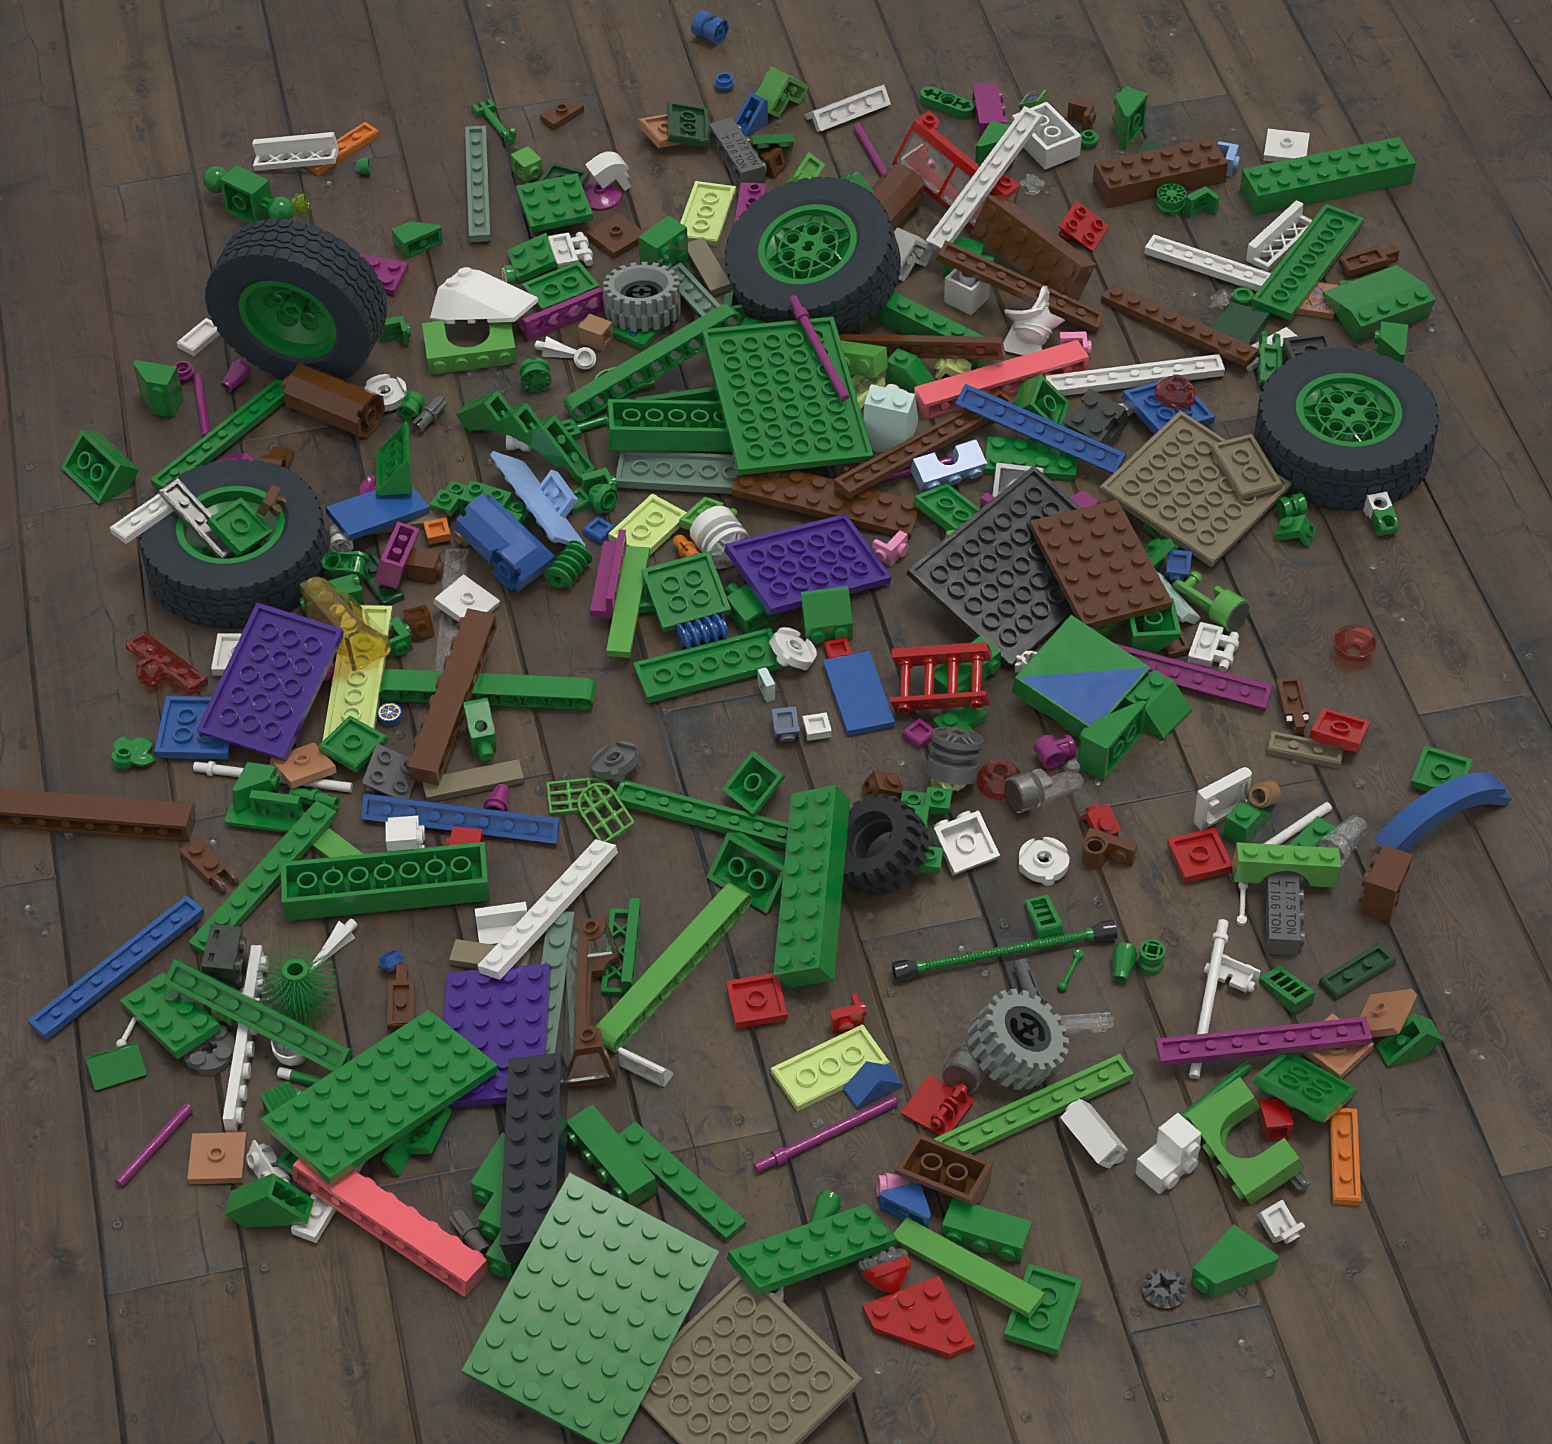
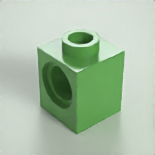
M528 146L510 154L512 171L525 183L543 175L542 159Z

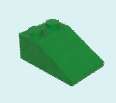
M1142 700L1101 717L1095 720L1089 728H1084L1079 737L1081 741V747L1078 752V757H1080L1079 768L1104 781L1143 735L1146 702Z

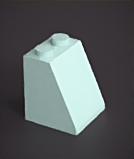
M871 384L864 403L863 421L872 452L882 454L914 436L918 424L915 394Z

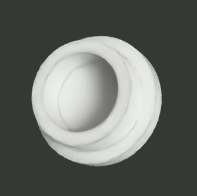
M583 347L576 351L574 362L578 368L587 370L594 366L596 355L592 349Z

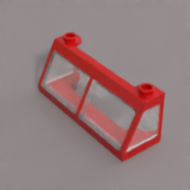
M927 111L913 121L893 159L892 165L899 164L919 172L923 177L924 192L948 211L980 166L936 131L939 127V119L933 113ZM1001 176L987 197L1003 195L1016 204L1020 184L1009 176ZM987 197L966 224L970 230H972Z

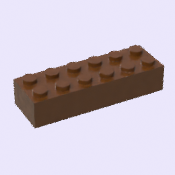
M1210 137L1094 162L1093 184L1107 208L1157 198V190L1164 184H1178L1186 191L1205 186L1226 183L1228 162L1213 138Z
M1003 195L987 197L970 233L1031 280L1079 301L1096 266L1093 261Z

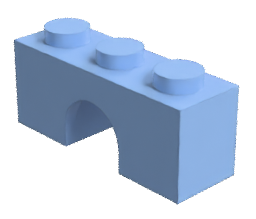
M977 440L955 446L952 454L955 463L953 465L940 463L935 452L913 459L910 470L920 493L946 483L955 485L962 479L969 477L974 479L982 475L987 462Z

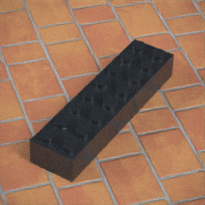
M561 1052L508 1059L500 1247L508 1263L519 1262L523 1259L565 1182L569 1070Z

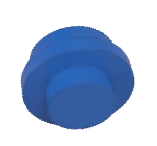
M722 72L716 76L714 85L721 91H728L734 87L735 81L730 73Z
M398 950L386 952L379 956V968L386 969L387 972L396 970V965H401L400 963L404 960V957L399 954Z

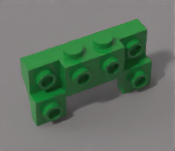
M451 480L446 489H440L429 504L431 511H434L436 508L447 512L450 517L460 507V514L465 516L467 512L464 509L469 503L481 494L486 496L490 494L522 525L529 524L534 517L533 513L526 509L525 503L513 499L511 492L472 480L468 485Z
M927 787L926 793L902 790L901 801H904L923 820L926 825L925 828L928 830L929 815H949L952 789ZM929 846V851L925 853L927 856L924 865L921 864L919 867L920 872L918 874H940L943 848Z

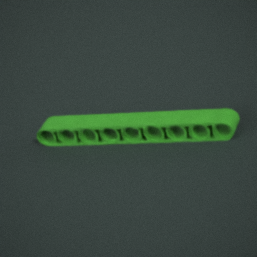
M728 883L598 1023L596 1027L602 1032V1044L605 1048L614 1053H617L620 1047L623 1048L745 914L751 905L752 895Z

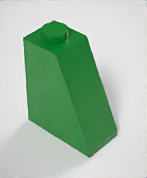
M272 1173L231 1191L224 1215L244 1228L304 1225L308 1223L314 1199Z
M1233 1225L1193 1267L1191 1283L1201 1293H1206L1210 1297L1216 1298L1273 1275L1277 1270L1279 1256L1239 1227Z

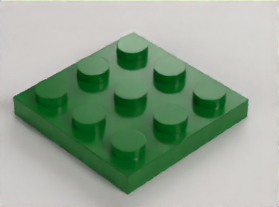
M577 173L516 186V193L531 233L593 220V212Z
M709 551L641 569L642 577L662 632L676 629V624H681L684 627L686 621H689L692 625L695 619H699L702 622L705 616L711 620L713 614H717L719 617L721 613L723 616L731 614L729 602Z
M1294 1053L1281 1054L1256 1074L1253 1084L1258 1086L1262 1092L1278 1097L1287 1106L1297 1108L1305 1112L1311 1119L1323 1123L1350 1101L1357 1090L1355 1086Z

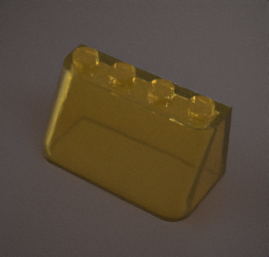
M313 577L299 584L307 617L344 630L342 634L343 639L337 653L353 672L386 656L390 652L389 638L353 596L321 577Z

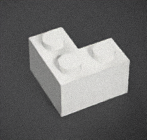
M897 227L894 234L901 257L899 280L905 281L915 263L926 267L936 248L929 245L922 238Z
M418 816L388 818V822H386L387 852L425 848V845H421L423 840H425L424 825L420 826Z
M1179 1113L1175 1114L1158 1128L1157 1143L1137 1159L1136 1175L1158 1194L1162 1193L1166 1188H1173L1182 1175L1191 1173L1197 1167L1202 1133Z

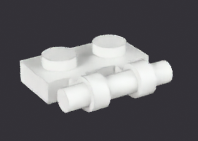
M569 232L548 236L558 263L557 269L579 260L585 262L586 266L593 264V253L588 248V239L582 232H578L576 237L573 238L570 237Z
M1200 622L1187 662L1211 668L1213 661L1219 663L1218 670L1220 672H1227L1228 667L1232 665L1234 660L1233 653L1239 646V634L1231 632L1229 636L1222 635L1223 627ZM1218 646L1224 647V651L1217 650Z

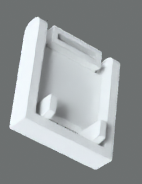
M1243 767L1197 791L1193 823L1200 831L1225 819L1240 801L1247 802L1246 799L1249 797L1252 775L1248 768Z

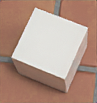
M954 269L945 277L944 303L969 315H972L990 297L989 284L957 269Z

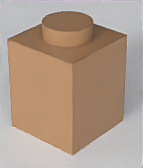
M589 314L578 326L577 331L580 344L603 352L613 339L612 322Z

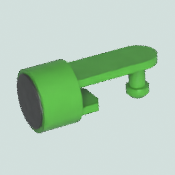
M1192 571L1189 575L1190 577L1185 582L1176 580L1173 583L1174 589L1182 598L1209 614L1210 620L1229 632L1239 628L1249 613L1250 603L1229 589L1224 590L1216 586L1213 590L1215 600L1212 601L1192 588L1196 583L1199 584L1202 581V576L1197 571Z

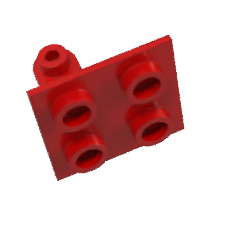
M1075 201L1058 226L1061 229L1059 237L1064 241H1068L1072 237L1093 252L1110 225Z
M929 1075L900 1114L938 1135H943L955 1128L975 1100L968 1096V1088L964 1084L955 1085L952 1088Z

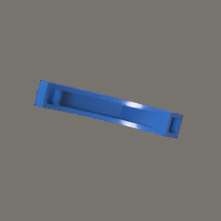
M1490 773L1466 774L1449 780L1416 799L1395 816L1374 840L1381 847L1386 845L1408 853L1423 836L1452 815L1481 804L1507 806L1512 798L1506 793V787L1498 782Z

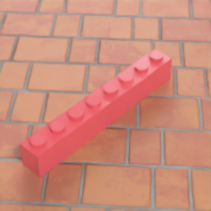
M1078 340L916 386L914 387L916 406L923 419L929 420L963 410L955 402L965 383L988 394L1001 390L1006 395L1011 396L1019 392L1022 383L1039 374L1045 377L1048 375L1088 371L1089 356Z
M300 1159L293 1164L294 1182L462 1296L466 1297L486 1275L487 1259H485L482 1253L470 1249L457 1236L448 1234L436 1222L429 1221L421 1216L414 1207L406 1206L393 1193L386 1192L378 1187L372 1179L363 1177L355 1170H352L329 1185Z

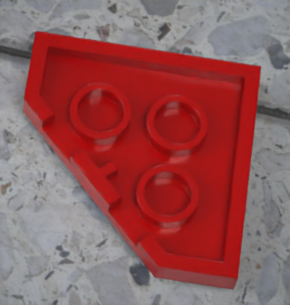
M940 1276L862 1305V1311L874 1334L883 1337L888 1335L900 1339V1343L920 1350L926 1348L938 1353V1356L946 1359L954 1358L975 1349V1343Z

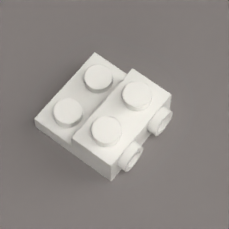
M970 811L963 812L956 817L957 819L950 822L947 819L942 820L934 825L930 833L935 846L943 848V856L953 876L998 859L1000 856L979 811L974 813Z

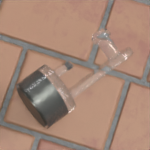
M1075 760L1068 761L1066 772L1051 777L1041 769L1028 770L1008 777L1004 783V790L1009 805L1015 812L1022 813L1039 807L1044 802L1081 789L1084 779L1081 774L1077 773L1080 770L1079 762Z
M961 1041L960 1045L952 1051L942 1069V1078L952 1088L955 1085L964 1084L968 1088V1094L978 1089L988 1069L986 1068L983 1071L979 1067L982 1061L980 1058L974 1059L971 1054L975 1049L969 1047L967 1042Z

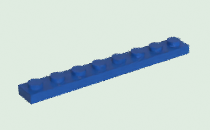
M966 383L955 402L958 407L1111 474H1114L1123 465L1127 457L1124 452Z
M374 794L363 795L361 819L388 822V818L418 816L420 826L424 825V827L452 830V827L482 829L484 835L554 844L558 843L561 818Z
M187 895L31 1017L28 1020L29 1027L47 1041L205 915L204 909Z

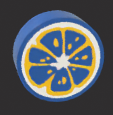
M395 703L383 704L377 711L378 720L383 726L392 727L399 724L402 720L401 707Z

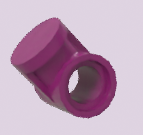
M1069 734L1063 735L1058 740L1053 735H1045L1039 738L1033 746L1045 769L1049 770L1062 765L1066 757L1072 759L1076 756L1075 744Z

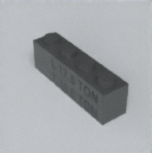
M732 117L710 123V141L739 186L741 182L765 183L766 164L760 160L757 150L753 149L750 145L749 138L745 137L742 133L741 126L736 124Z
M1280 871L1265 877L1267 954L1298 956L1299 947L1305 944V930H1300V925H1304L1305 916L1304 910H1300V905H1303L1304 889H1299V884H1303V875L1299 873Z

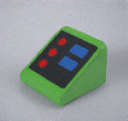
M1047 90L1027 93L1020 102L1019 107L1024 108L1026 106L1030 109L1045 103L1047 100Z

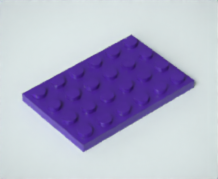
M846 514L727 543L724 548L727 556L769 615L801 607V592L848 586L849 594L890 584L892 578Z
M256 603L198 725L197 732L201 735L286 762L344 637V630Z
M549 963L512 967L500 980L481 974L479 970L447 973L443 1022L498 1065V1073L450 1104L449 1108L506 1103L508 1059L547 1054L551 967Z

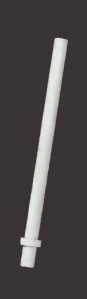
M213 761L208 763L194 762L193 771L207 773V776L217 774L240 777L244 769L217 765ZM280 777V783L287 784V783ZM319 779L302 785L349 793L353 790V783Z
M1224 919L1218 920L1217 930L1213 933L1212 937L1214 946L1197 1034H1205L1209 1030L1224 945L1228 942L1229 938L1227 935L1229 922ZM1202 1062L1191 1063L1190 1078L1199 1079Z

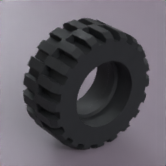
M879 794L876 798L868 796L862 802L858 800L853 803V807L849 809L843 878L854 889L866 895H886L887 891L893 893L898 891L901 885L906 886L909 884L912 876H917L920 872L919 867L921 864L924 865L927 858L925 853L929 851V833L925 828L926 825L923 820L904 801L895 796ZM892 831L891 838L886 847L875 856L865 859L866 853L874 840Z

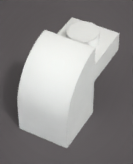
M604 152L585 164L602 188H605L615 179L624 191L631 187L627 180L630 176L626 172L630 168L619 154Z

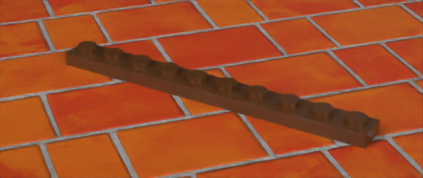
M1001 390L991 394L1011 404L1015 403L1012 398ZM963 409L835 478L833 486L849 499L912 465L913 459L934 453L991 421Z

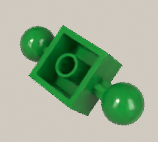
M237 165L229 172L223 167L213 166L204 173L203 183L205 187L213 193L222 192L226 212L249 223H256L268 218L291 220L294 216L295 208L293 203L286 197L272 199L269 180Z

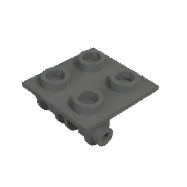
M377 743L361 783L365 785V793L376 794L379 791L390 797L409 799L415 780L410 779L409 770L406 769L408 757Z

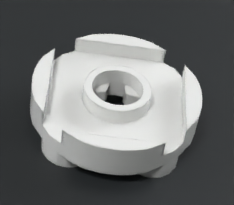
M388 374L370 378L364 387L383 396L385 411L397 409L407 393L405 382L399 377L397 379L390 378Z
M780 628L769 641L777 655V661L783 666L790 665L807 670L817 655L814 645L808 638L806 641L799 637L800 632L791 628Z
M1043 837V840L1037 841L1034 838L1027 841L1020 849L1019 871L1033 881L1050 886L1056 880L1062 878L1068 871L1069 856L1067 848L1063 843L1054 838ZM1045 857L1049 858V859H1048V862H1046V863L1040 862V860H1039V858H1040V859H1044Z

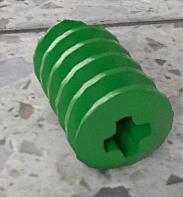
M571 540L560 555L556 557L555 561L551 563L549 568L546 569L544 573L546 581L554 588H570L578 576L582 574L583 570L587 568L588 564L592 562L591 553L579 541Z

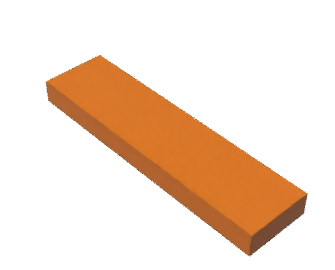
M364 122L336 140L339 151L335 164L304 167L318 176L380 136L379 130Z
M1340 1108L1329 1118L1332 1204L1360 1206L1361 1186L1357 1109Z

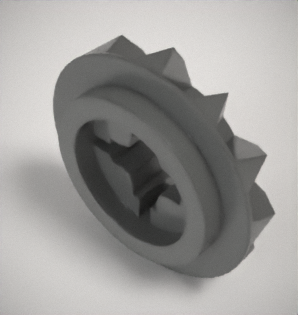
M1168 1266L1165 1269L1155 1267L1152 1272L1146 1274L1142 1283V1291L1147 1301L1159 1308H1173L1181 1304L1186 1297V1278H1182L1179 1271L1174 1272ZM1160 1280L1166 1285L1171 1284L1169 1293L1164 1288H1159Z

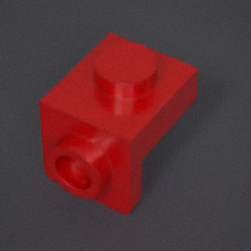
M1099 802L1085 808L1087 813L1080 816L1082 821L1087 820L1090 828L1110 835L1121 831L1109 803L1100 806Z
M851 993V1006L830 1010L832 1034L845 1033L863 1024V1017L867 1016L864 1001H859L857 993Z

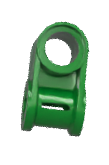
M332 551L323 556L321 564L331 579L356 573L360 582L365 579V566L370 558L367 554L360 551Z

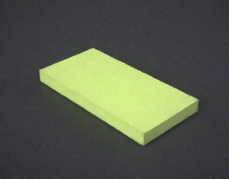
M695 181L680 222L687 227L688 242L704 237L708 246L718 247L736 194V186Z
M862 1024L772 1067L771 1074L798 1112L843 1090V1087L866 1061L890 1065V1062Z

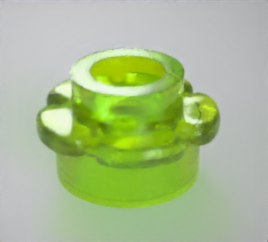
M296 193L295 198H292L295 210H300L303 213L304 210L310 208L305 193Z

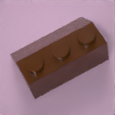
M918 1133L897 1166L895 1174L966 1203L977 1204L980 1203L990 1186L993 1163Z

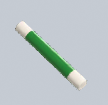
M279 1067L277 1077L310 1086L323 1079L319 1076L284 1067Z

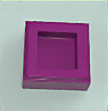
M919 718L902 731V737L920 750L932 741L931 735L934 729Z

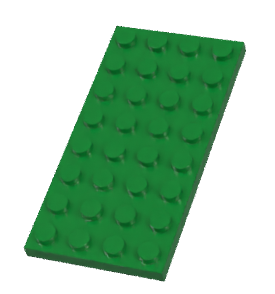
M427 1010L261 1118V1125L331 1185L498 1073V1065L430 1010Z

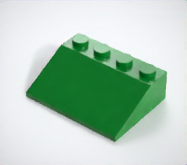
M1397 265L1322 293L1355 343L1375 336V330H1380L1381 321L1408 324L1429 316L1436 301V298L1424 282Z

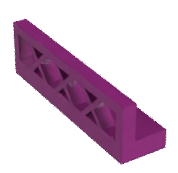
M599 287L525 317L522 321L517 322V329L529 342L580 321L589 314L594 315L604 311L603 291Z
M619 529L617 542H603L590 608L591 617L613 618L627 546L626 530Z

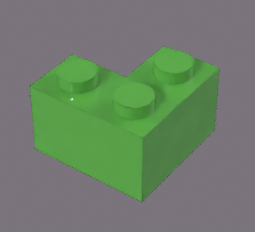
M771 66L755 94L767 100L769 114L780 118L789 100L800 105L809 86Z

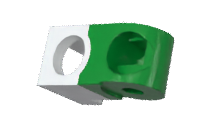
M1382 492L1367 495L1363 510L1366 517L1369 516L1374 525L1376 535L1379 537L1397 533L1399 529L1398 519L1388 493ZM1381 500V504L1375 506L1374 501Z

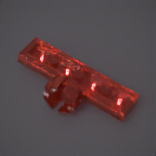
M145 631L125 641L126 649L141 659L136 664V676L146 687H154L163 680H168L188 695H191L208 685V677Z

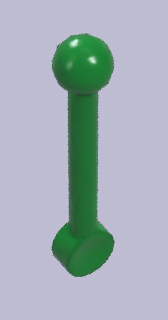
M1077 949L1074 951V959L1063 981L1057 985L1059 991L1067 990V982L1078 961L1084 958L1083 950Z

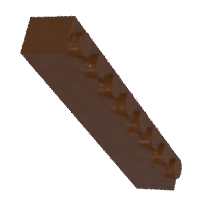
M467 608L465 616L459 620V632L452 639L450 656L447 655L445 657L444 672L437 678V690L435 695L430 697L429 712L422 718L421 733L416 735L413 754L409 755L406 761V769L409 770L411 780L438 786L440 784L465 716L463 702L471 700L497 629L496 617L493 613Z
M0 788V827L190 842L196 821L193 803L183 801L172 802Z

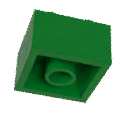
M667 216L638 237L640 265H642V262H648V265H652L654 262L659 263V267L665 265L670 269L679 263L683 265L689 260L687 227L670 216Z

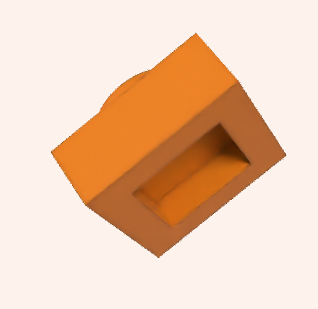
M446 518L423 522L428 544L451 540Z

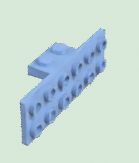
M494 451L490 454L495 461V466L503 472L505 480L516 490L515 494L525 502L526 509L533 513L536 517V523L544 528L547 533L546 536L550 541L568 545L571 540H576L586 546L566 519V516L578 499L557 471L551 470L540 484L524 461Z

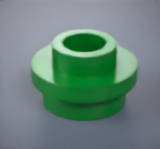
M1085 130L1080 133L1081 147L1092 149L1099 141V135L1096 132Z

